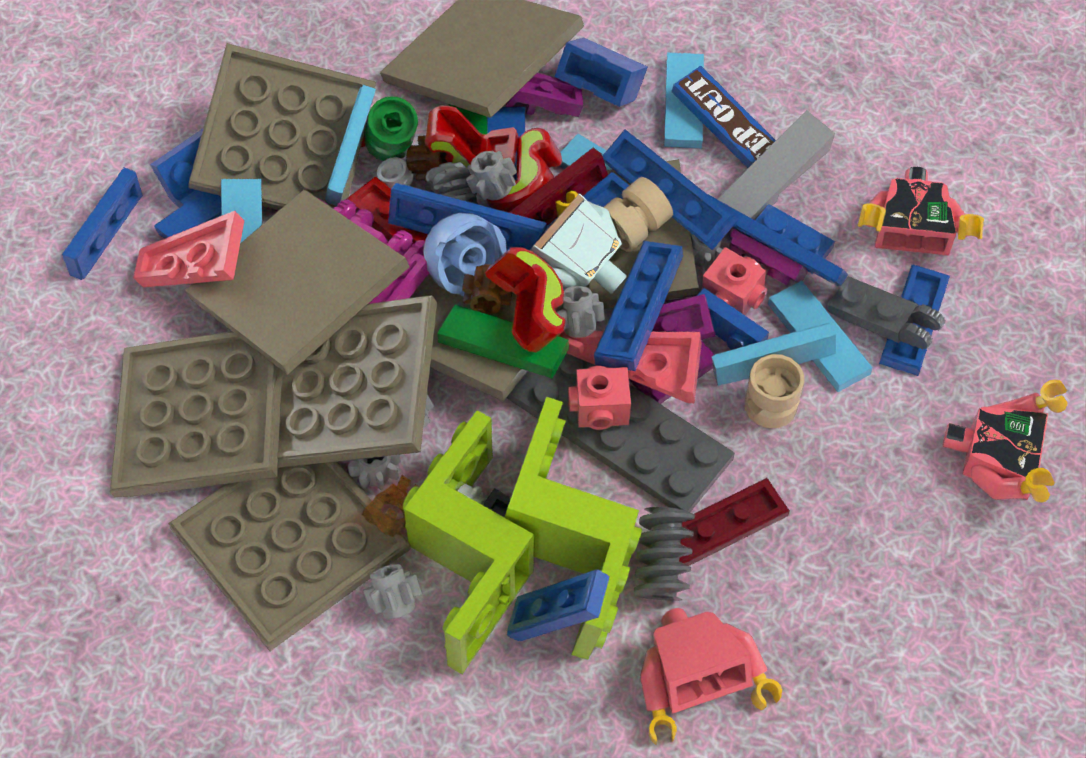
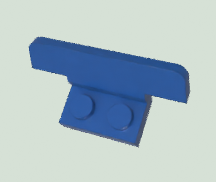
M203 128L150 164L169 199L179 207L154 225L158 234L164 239L222 216L220 195L189 188V181Z

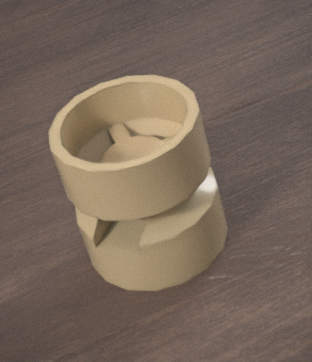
M639 177L623 190V199L614 198L604 206L609 211L618 237L621 239L622 245L619 248L626 252H631L646 240L648 230H658L673 216L672 207L664 193L652 181L644 177Z
M778 354L761 357L754 363L750 371L745 396V410L751 420L765 428H780L786 426L794 419L804 387V373L800 365L792 358Z

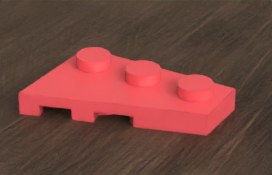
M232 211L141 248L133 278L142 287L234 280L245 220L236 211Z

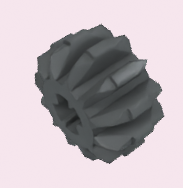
M461 162L440 164L439 167L432 168L427 172L425 185L427 191L478 204L477 193H472L466 181V178L470 176V172Z

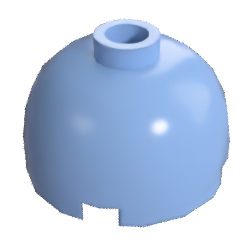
M457 213L440 220L432 227L428 234L423 250L424 258L427 261V271L432 279L448 292L460 294L463 297L462 285L464 275L470 274L474 276L476 266L493 264L507 252L506 241L500 229L482 217L468 213Z

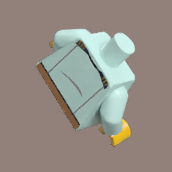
M570 191L566 194L567 203L556 201L558 218L530 251L540 256L554 269L562 282L563 290L573 286L586 287L594 279L612 294L627 275L609 261L611 256L622 245L610 212L604 207L588 202L580 193Z

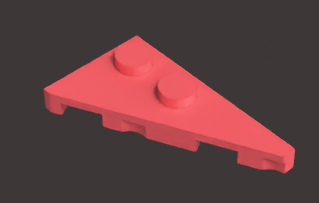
M565 331L559 335V337L569 340L567 354L595 365L594 353L604 331H594L589 336L581 338L571 337ZM651 332L636 371L628 370V378L686 403H695L702 344L700 332Z

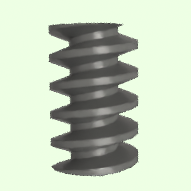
M669 507L645 508L644 510L651 514L640 517L639 524L650 531L641 533L638 542L648 547V549L637 552L636 558L648 566L636 569L635 577L646 582V584L634 587V595L646 599L682 601L683 599L677 597V592L690 589V584L679 580L678 575L691 572V567L679 562V557L692 554V549L682 545L681 540L694 536L693 531L682 527V522L694 520L695 514Z

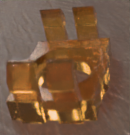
M402 474L397 486L392 483L386 490L378 493L374 500L364 508L362 513L367 522L376 525L379 528L378 530L392 538L401 529H404L406 525L403 503L411 480ZM384 504H392L402 511L403 517L396 519L398 513L390 507L385 514L381 510Z

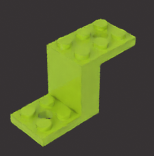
M546 397L505 518L534 534V557L583 574L598 569L610 576L599 618L581 623L571 653L573 656L588 660L594 647L603 648L607 634L612 629L618 611L616 603L620 593L623 592L630 571L628 564L631 555L636 550L642 532L641 528L635 527L639 510L546 479L566 420L558 418L563 402Z
M478 410L468 423L465 421L460 423L453 434L451 446L444 455L439 453L433 459L427 472L428 477L420 487L414 486L409 491L403 503L406 521L405 528L407 529L408 542L411 548L471 582L468 589V595L470 596L461 608L455 606L450 611L442 628L445 634L444 648H446L447 666L462 675L534 571V534L458 492V489L464 484L472 487L493 459L492 418Z

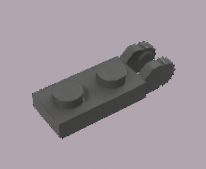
M849 276L827 304L828 311L842 320L897 343L902 341L921 349L928 348L933 338H931L932 335L926 329L919 328L915 324L939 331L946 321L939 311L931 309L929 306L924 304L918 306L917 303Z

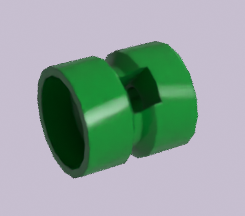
M396 96L384 97L376 101L370 108L364 132V143L371 155L382 161L393 157L402 159L406 156L408 148L413 143L418 126V116L414 107L405 99Z

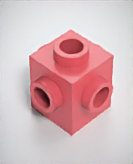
M725 247L704 273L702 289H707L746 315L751 307L757 309L767 294V288L764 287L766 270L754 259L742 257Z
M592 366L576 371V386H568L569 411H577L578 428L590 427L596 430H603L611 426L629 425L631 398L627 367L606 368L603 366Z

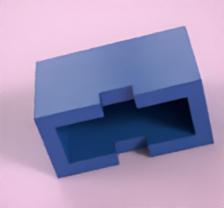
M583 37L566 42L554 77L579 89H587L593 92V95L620 107L635 101L648 66Z

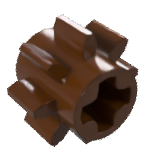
M425 135L418 136V145H411L408 148L406 164L409 171L416 174L417 181L426 182L428 171L448 162L446 161V152L432 153L425 145Z
M491 264L476 266L474 276L470 274L464 275L462 291H464L463 303H470L472 310L488 315L499 313L501 304L510 306L512 292H506L486 277L485 272Z

